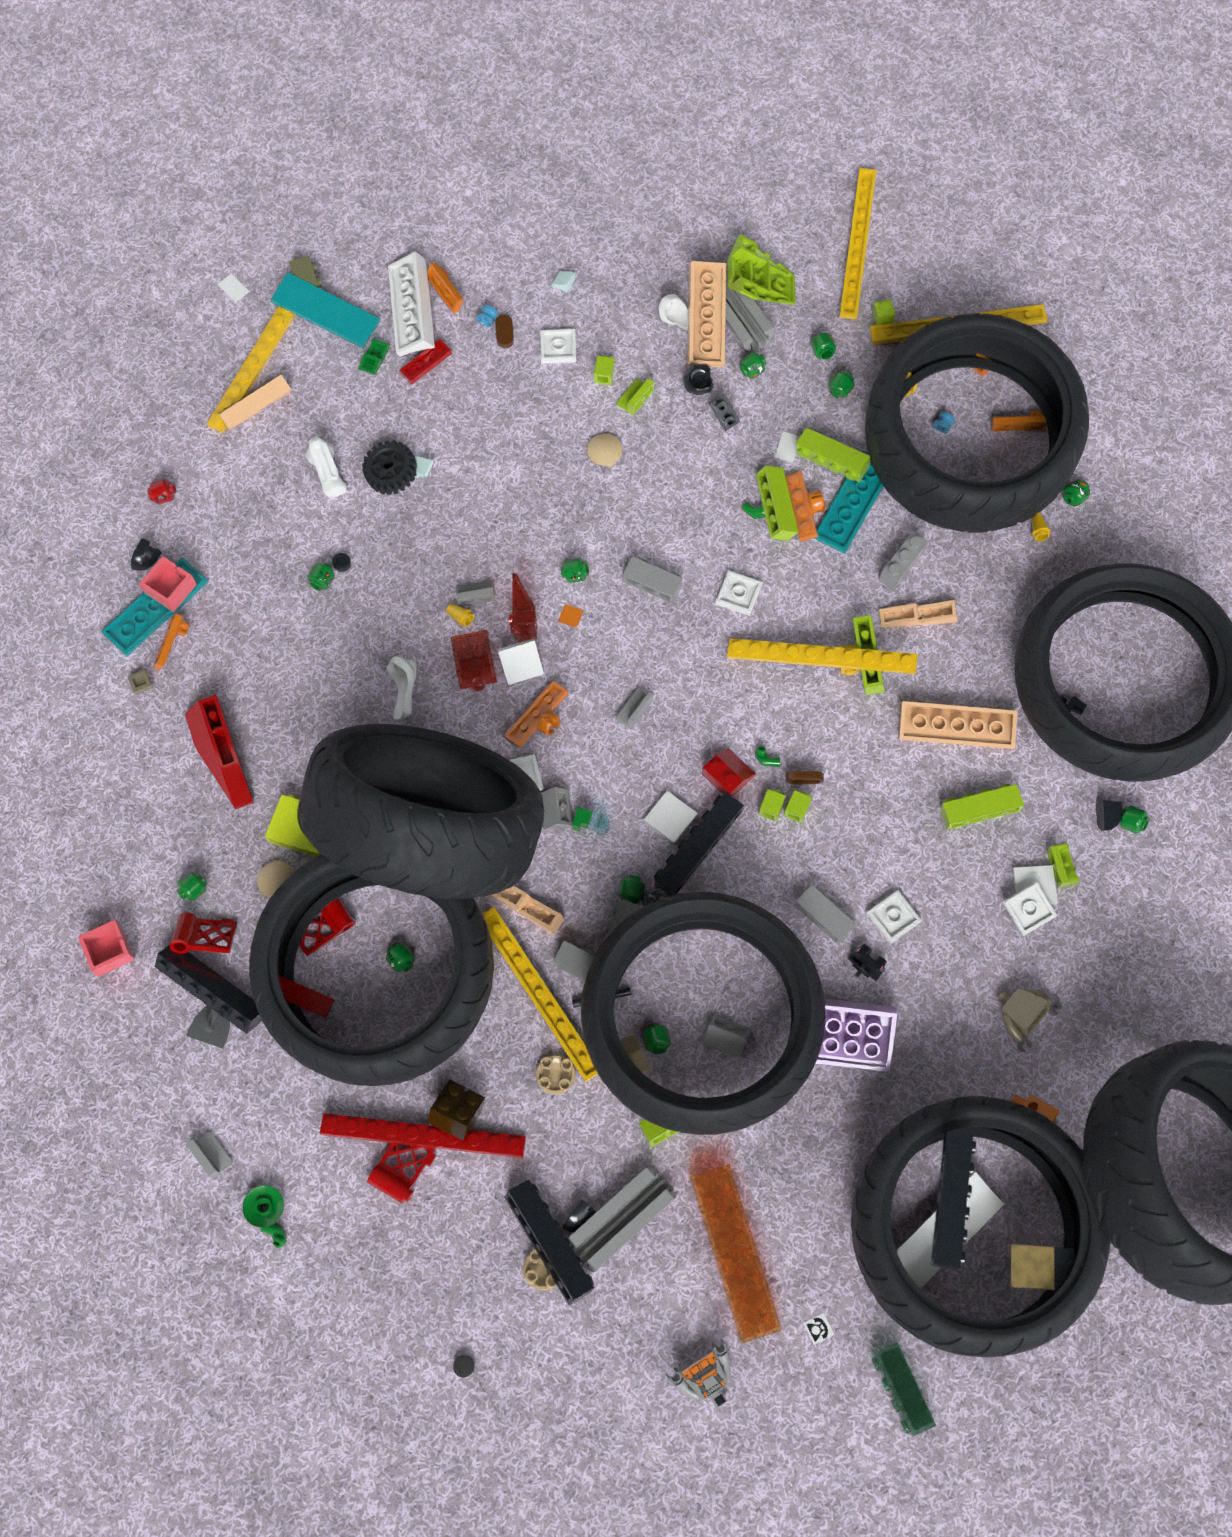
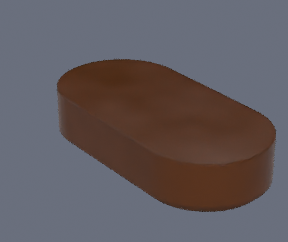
M500 315L495 320L497 344L501 348H509L514 343L513 321L508 315Z
M791 771L785 774V781L789 784H820L824 781V773L819 771Z

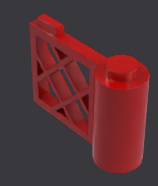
M340 897L329 903L321 911L320 922H311L312 924H319L317 935L307 934V928L300 942V947L308 957L356 924V921ZM323 925L330 926L333 930V933L328 937L321 936ZM306 937L316 938L315 946L308 950L305 946Z
M183 912L178 916L170 948L178 954H185L189 950L230 954L237 922L234 919L222 918V920L197 918L190 912ZM201 925L210 926L211 928L206 931H203L200 927ZM224 927L231 928L226 933H223L220 929ZM214 932H216L219 935L214 939H211L208 936ZM204 938L207 941L204 944L196 943V941ZM224 940L227 946H219L216 943Z
M391 1143L378 1165L370 1173L367 1183L401 1204L405 1201L409 1202L414 1194L412 1188L426 1165L430 1167L436 1158L433 1148L413 1147L410 1145L411 1148L398 1150V1145ZM424 1149L428 1154L425 1159L416 1161L414 1150ZM412 1151L414 1161L402 1164L400 1154ZM398 1156V1166L390 1167L385 1164L388 1157ZM415 1165L416 1173L410 1179L404 1175L403 1168Z

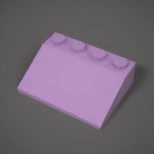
M825 999V1031L816 1063L890 1072L897 1020L896 1007Z

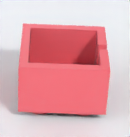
M162 556L139 585L145 594L174 612L197 584L191 574L179 566L177 568L176 564Z
M116 920L78 936L91 972L98 977L135 960L130 945L126 942L128 940L122 925Z

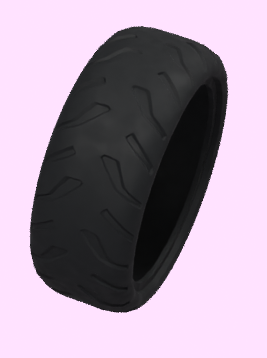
M986 313L955 315L953 318L949 316L933 321L931 325H925L909 335L907 340L902 341L892 351L881 367L871 391L866 413L865 439L870 460L879 481L886 491L911 514L941 528L960 532L967 531L968 533H984L1017 525V523L1027 521L1046 508L1062 492L1074 473L1087 442L1089 409L1084 384L1077 369L1067 355L1049 337L1030 325L1001 315ZM976 354L986 356L990 360L980 359ZM969 367L999 373L1016 382L1027 391L1039 406L1043 416H1045L1049 436L1048 455L1026 473L1007 480L974 482L951 476L930 464L912 445L903 427L900 402L920 381L944 370ZM910 372L912 376L905 381L908 373Z
M399 724L354 725L337 730L323 738L316 745L310 756L298 805L303 832L313 847L331 862L375 884L414 895L435 898H476L493 895L511 888L528 870L544 822V804L541 791L532 778L516 764L502 755L466 739L435 730Z
M321 854L300 866L298 870H295L270 897L258 920L250 949L249 978L252 995L259 1015L270 1035L291 1057L303 1066L332 1080L359 1086H382L415 1079L420 1075L430 1072L454 1055L475 1030L486 1008L492 990L494 958L492 940L485 918L474 898L452 899L425 896L444 911L454 938V970L450 986L441 1004L423 1025L409 1035L392 1043L362 1048L332 1043L325 1040L315 1031L306 1019L301 1007L285 1000L279 976L294 982L296 954L303 935L315 917L329 903L351 891L378 884L348 872Z
M1179 1041L1162 1046L1127 1062L1110 1076L1097 1093L1091 1104L1083 1135L1082 1165L1085 1182L1097 1218L1102 1223L1103 1231L1112 1245L1119 1249V1254L1138 1274L1141 1273L1145 1280L1160 1290L1165 1289L1170 1295L1190 1302L1194 1300L1197 1304H1232V1255L1208 1242L1183 1216L1168 1190L1160 1166L1157 1148L1159 1114L1162 1104L1171 1089L1189 1094L1206 1104L1232 1131V1046L1225 1043L1217 1044V1041Z
M967 1096L939 1101L919 1109L902 1120L880 1141L871 1153L858 1179L852 1204L851 1228L856 1260L869 1290L881 1308L899 1326L917 1339L937 1349L970 1357H1002L1019 1354L1044 1345L1061 1335L1085 1312L1096 1296L1106 1271L1111 1242L1102 1229V1223L1097 1218L1088 1194L1082 1165L1083 1150L1062 1128L1039 1112L1018 1103L988 1096ZM946 1131L972 1134L976 1138L996 1141L1027 1158L1045 1177L1057 1199L1063 1220V1248L1075 1249L1074 1265L1059 1290L1047 1289L1030 1307L1008 1319H973L949 1311L937 1304L911 1279L895 1247L891 1228V1208L897 1182L910 1159L925 1147L944 1140V1133Z

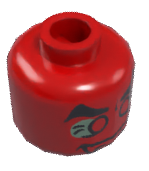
M161 479L150 483L147 492L150 500L160 505L173 501L176 487L169 480Z

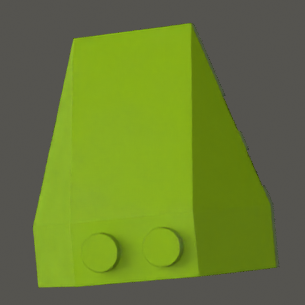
M740 234L727 259L728 288L751 299L795 305V275L780 262L776 264L770 259L768 252L763 253L758 249V244L755 241Z

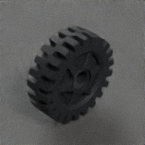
M392 440L391 443L385 441V445L382 442L378 443L379 447L373 446V452L368 451V457L365 456L363 459L365 463H362V472L366 481L372 489L383 495L385 492L387 495H392V491L394 494H398L399 489L403 492L405 490L404 486L409 487L411 485L409 481L414 482V476H417V463L413 453L402 442L397 443Z

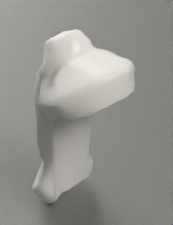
M676 294L664 296L658 307L661 320L688 331V308L684 301Z
M318 436L312 437L309 440V447L305 457L310 464L316 467L323 493L329 497L345 494L347 484L338 475V469L333 459L334 446Z
M398 656L392 657L387 665L389 676L394 679L398 686L397 704L393 712L395 721H401L411 715V695L417 670L414 660H406Z

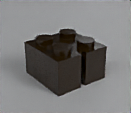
M449 1079L431 1106L427 1122L464 1140L482 1112L486 1097L470 1089L466 1092V1087Z

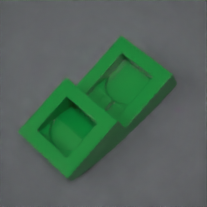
M372 339L368 352H364L358 369L375 375L390 349L389 344Z

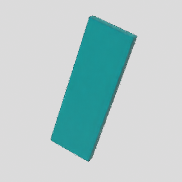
M290 273L286 274L270 299L271 303L364 349L380 323V318Z
M871 460L870 467L860 482L846 478L817 528L818 537L813 539L846 554L884 487L874 471Z
M183 557L175 564L177 568L179 566L191 574L197 585L174 612L143 592L101 631L125 656L128 657L208 583V580Z

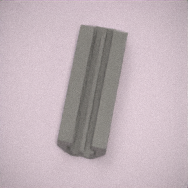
M726 263L725 322L745 350L756 352L769 345L774 335V327L754 299L728 288V265Z
M650 1166L640 1172L568 1238L575 1256L577 1255L582 1261V1267L595 1273L676 1198L673 1187L660 1172Z

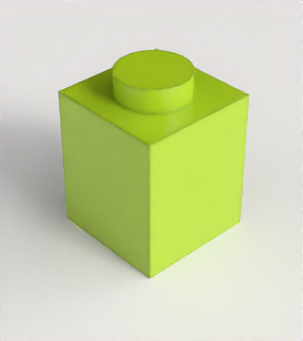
M891 299L874 302L872 317L875 325L894 323L895 311Z
M597 355L594 383L612 385L615 358L607 355Z
M768 789L762 802L759 816L777 822L786 795H783L779 790Z
M794 790L784 816L802 824L810 807L812 797H809L810 795L804 791L798 792Z

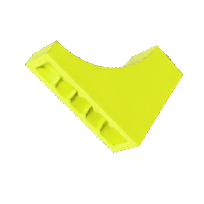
M291 794L288 796L281 795L265 838L268 842L314 857L320 856L321 853L313 847L302 831L298 809L299 798Z

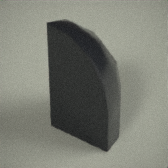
M141 538L131 558V569L142 571L152 567L162 554L160 549L149 546L150 542Z
M1103 800L1097 803L1096 818L1098 828L1101 831H1108L1117 827L1122 817V802Z
M581 1200L565 1222L563 1229L575 1232L597 1211L592 1209L584 1200Z

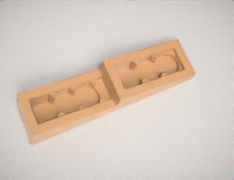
M280 375L220 413L219 416L227 428L231 430L257 415L264 408L287 396L292 389L283 376Z
M955 600L920 606L914 603L879 609L882 628L958 622Z
M515 886L490 895L552 935H555L565 920L560 913L531 898L528 893Z

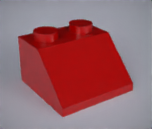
M729 748L716 754L702 768V775L722 794L727 792L732 797L756 775Z

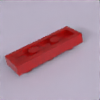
M439 339L435 342V348L423 351L402 367L400 374L412 385L448 358L452 351Z
M279 976L281 989L286 1001L327 1018L335 1001L334 999Z

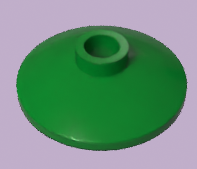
M258 1186L246 1195L242 1206L243 1215L255 1227H269L275 1224L283 1214V1197L277 1189L271 1186ZM264 1204L268 1205L267 1211L261 1210Z

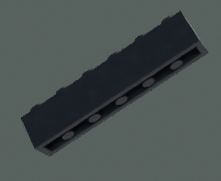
M727 792L722 796L718 795L713 802V808L710 811L707 809L702 815L701 823L699 825L695 824L689 832L691 834L687 840L683 839L677 847L679 850L676 854L672 853L665 863L667 865L664 869L660 868L654 875V885L666 888L676 895L743 812L744 805Z
M168 945L158 953L155 968L186 989L191 995L197 997L206 1006L212 1008L220 1016L234 1024L238 1029L248 1034L262 1022L254 999L189 952L178 954L173 952L170 945Z
M946 1131L944 1133L931 1266L957 1270L965 1263V1252L962 1251L963 1242L966 1243L968 1230L964 1229L965 1220L969 1219L970 1207L966 1206L967 1198H970L972 1193V1185H969V1176H973L974 1163H971V1156L976 1151V1141H973L972 1134Z
M528 1179L508 1190L504 1196L505 1200L567 1304L570 1306L589 1295L595 1288L593 1286V1279L584 1271L581 1259L577 1255L575 1256L568 1238H564L558 1221L552 1218L549 1206L540 1198L536 1185L532 1184Z

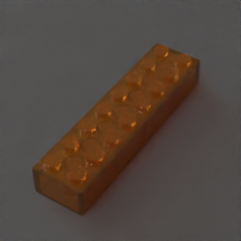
M730 1164L690 1176L689 1180L740 1344L781 1332L782 1328Z

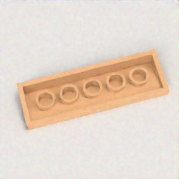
M691 261L687 368L692 364H706L709 367L720 368L725 366L726 263Z
M902 701L900 703L899 740L1015 749L1018 711Z

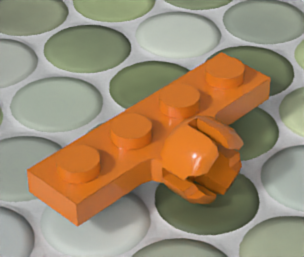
M802 471L786 475V482L799 531V540L802 542L816 538L818 534L813 517L816 513L826 509L822 492L820 490L807 492Z
M552 681L504 735L505 738L520 749L535 731H541L545 735H552L555 731L550 729L551 726L558 729L561 722L559 716L553 711L569 694L568 691L555 681Z

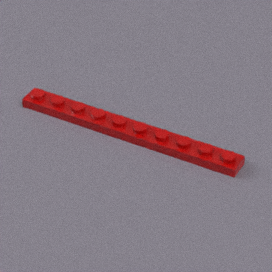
M323 1113L319 1132L323 1136L516 1158L524 1157L526 1136L470 1130L465 1139L461 1140L432 1125Z

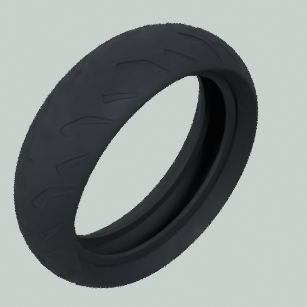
M1115 563L1112 565H1101L1079 572L1059 583L1038 602L1029 614L1020 633L1015 654V683L1019 700L1027 719L1038 736L1049 748L1070 764L1088 773L1112 780L1127 782L1159 780L1187 771L1213 754L1232 732V621L1208 593L1190 580L1174 572L1144 564ZM1109 602L1141 604L1168 615L1192 636L1206 661L1209 674V696L1200 721L1191 729L1175 738L1151 744L1124 743L1092 731L1076 719L1066 708L1052 681L1049 663L1050 647L1053 636L1058 628L1081 610Z
M714 892L681 893L659 899L635 911L611 931L601 944L593 958L583 986L581 999L582 1032L587 1052L601 1080L611 1093L636 1115L650 1123L680 1133L694 1135L730 1133L747 1128L771 1116L786 1105L806 1082L816 1064L824 1038L826 1013L823 987L815 964L803 943L787 925L769 911L755 903L728 894ZM694 929L715 930L731 934L748 942L772 963L786 988L791 1009L790 1033L786 1048L780 1059L765 1076L736 1093L718 1097H693L668 1090L652 1081L636 1067L623 1048L618 1036L614 1018V1003L623 975L633 960L644 949L661 938L677 932Z

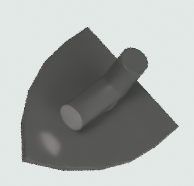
M207 1006L195 1017L186 1036L223 1049L229 1035L230 1022Z

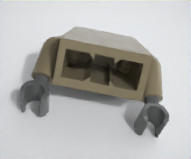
M1019 988L1012 996L1003 991L998 997V1001L1004 1005L1001 1010L1006 1030L1015 1042H1019L1018 1049L1023 1053L1026 1052L1023 1049V1043L1032 1048V1043L1024 1040L1023 1037L1027 1038L1047 1013L1052 1016L1058 1015V1012L1054 1010V1006L1057 1009H1062L1061 1003H1053L1052 999L1041 990H1023Z

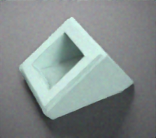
M560 271L552 286L568 292L575 280V273Z
M414 456L417 463V476L414 477H427L434 461Z

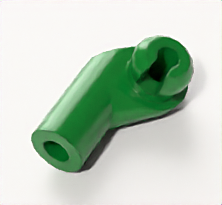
M747 502L742 507V510L753 519L765 517L763 506L754 508Z
M763 746L756 748L755 757L761 765L780 767V758L770 757Z
M273 1224L269 1227L261 1228V1232L272 1236L273 1245L276 1248H281L286 1244L287 1237L281 1226Z

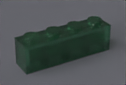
M898 1342L872 1353L874 1357L871 1359L875 1370H880L883 1376L881 1383L886 1392L890 1391L893 1398L890 1400L895 1413L899 1412L903 1419L900 1421V1424L905 1434L909 1433L913 1437L936 1426Z

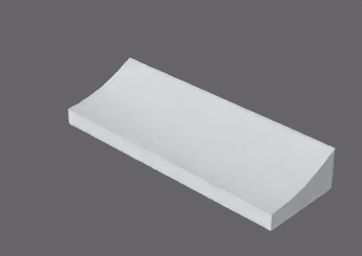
M413 252L388 265L396 354L400 357L411 352L435 348L426 259L417 252Z
M977 1172L969 1177L972 1193L971 1197L967 1198L966 1206L970 1207L969 1219L965 1220L964 1229L968 1230L967 1241L1004 1205ZM936 1211L897 1249L904 1268L920 1289L942 1268L931 1266Z

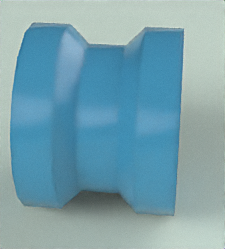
M483 305L481 313L477 315L476 319L481 325L491 327L493 319H496L498 316V312L489 305Z
M941 411L938 419L933 422L932 426L940 432L947 434L950 431V426H953L955 423V418L950 413Z

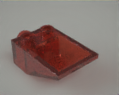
M512 573V614H509V626L511 633H514L515 639H518V643L533 638L537 639V616L535 606L516 573Z
M487 630L451 637L460 690L472 687L475 691H482L486 684L496 683L497 678Z

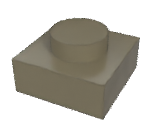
M145 669L128 676L135 695L153 688Z

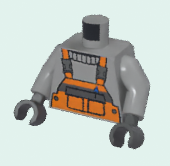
M720 1339L722 1344L719 1347H715L714 1342H712L714 1351L682 1372H679L674 1367L673 1369L676 1373L673 1377L666 1374L667 1378L683 1395L693 1400L701 1399L702 1401L710 1396L716 1408L727 1401L721 1388L728 1385L727 1381L730 1378V1360L723 1339Z

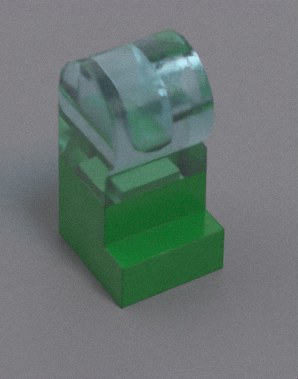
M577 807L572 829L580 832L581 827L594 830L598 835H605L610 830V821L603 814Z

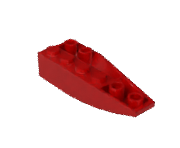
M217 695L197 701L185 713L196 750L235 809L253 804L251 792L221 701Z

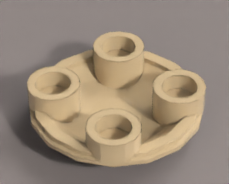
M606 433L593 437L587 446L589 460L597 465L607 467L613 466L619 460L623 451L619 439Z
M273 861L266 864L257 876V885L260 892L270 898L294 870L282 861Z
M550 1055L542 1058L535 1072L539 1087L552 1095L563 1094L568 1091L574 1084L576 1077L572 1061L560 1055Z
M532 1250L522 1265L525 1281L532 1288L540 1291H548L555 1288L557 1285L536 1250Z

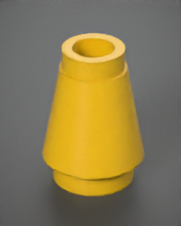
M1037 513L1036 516L1032 517V537L1039 542L1047 540L1050 537L1051 531L1043 515Z
M452 603L446 609V613L461 626L468 627L474 620V614L469 609Z

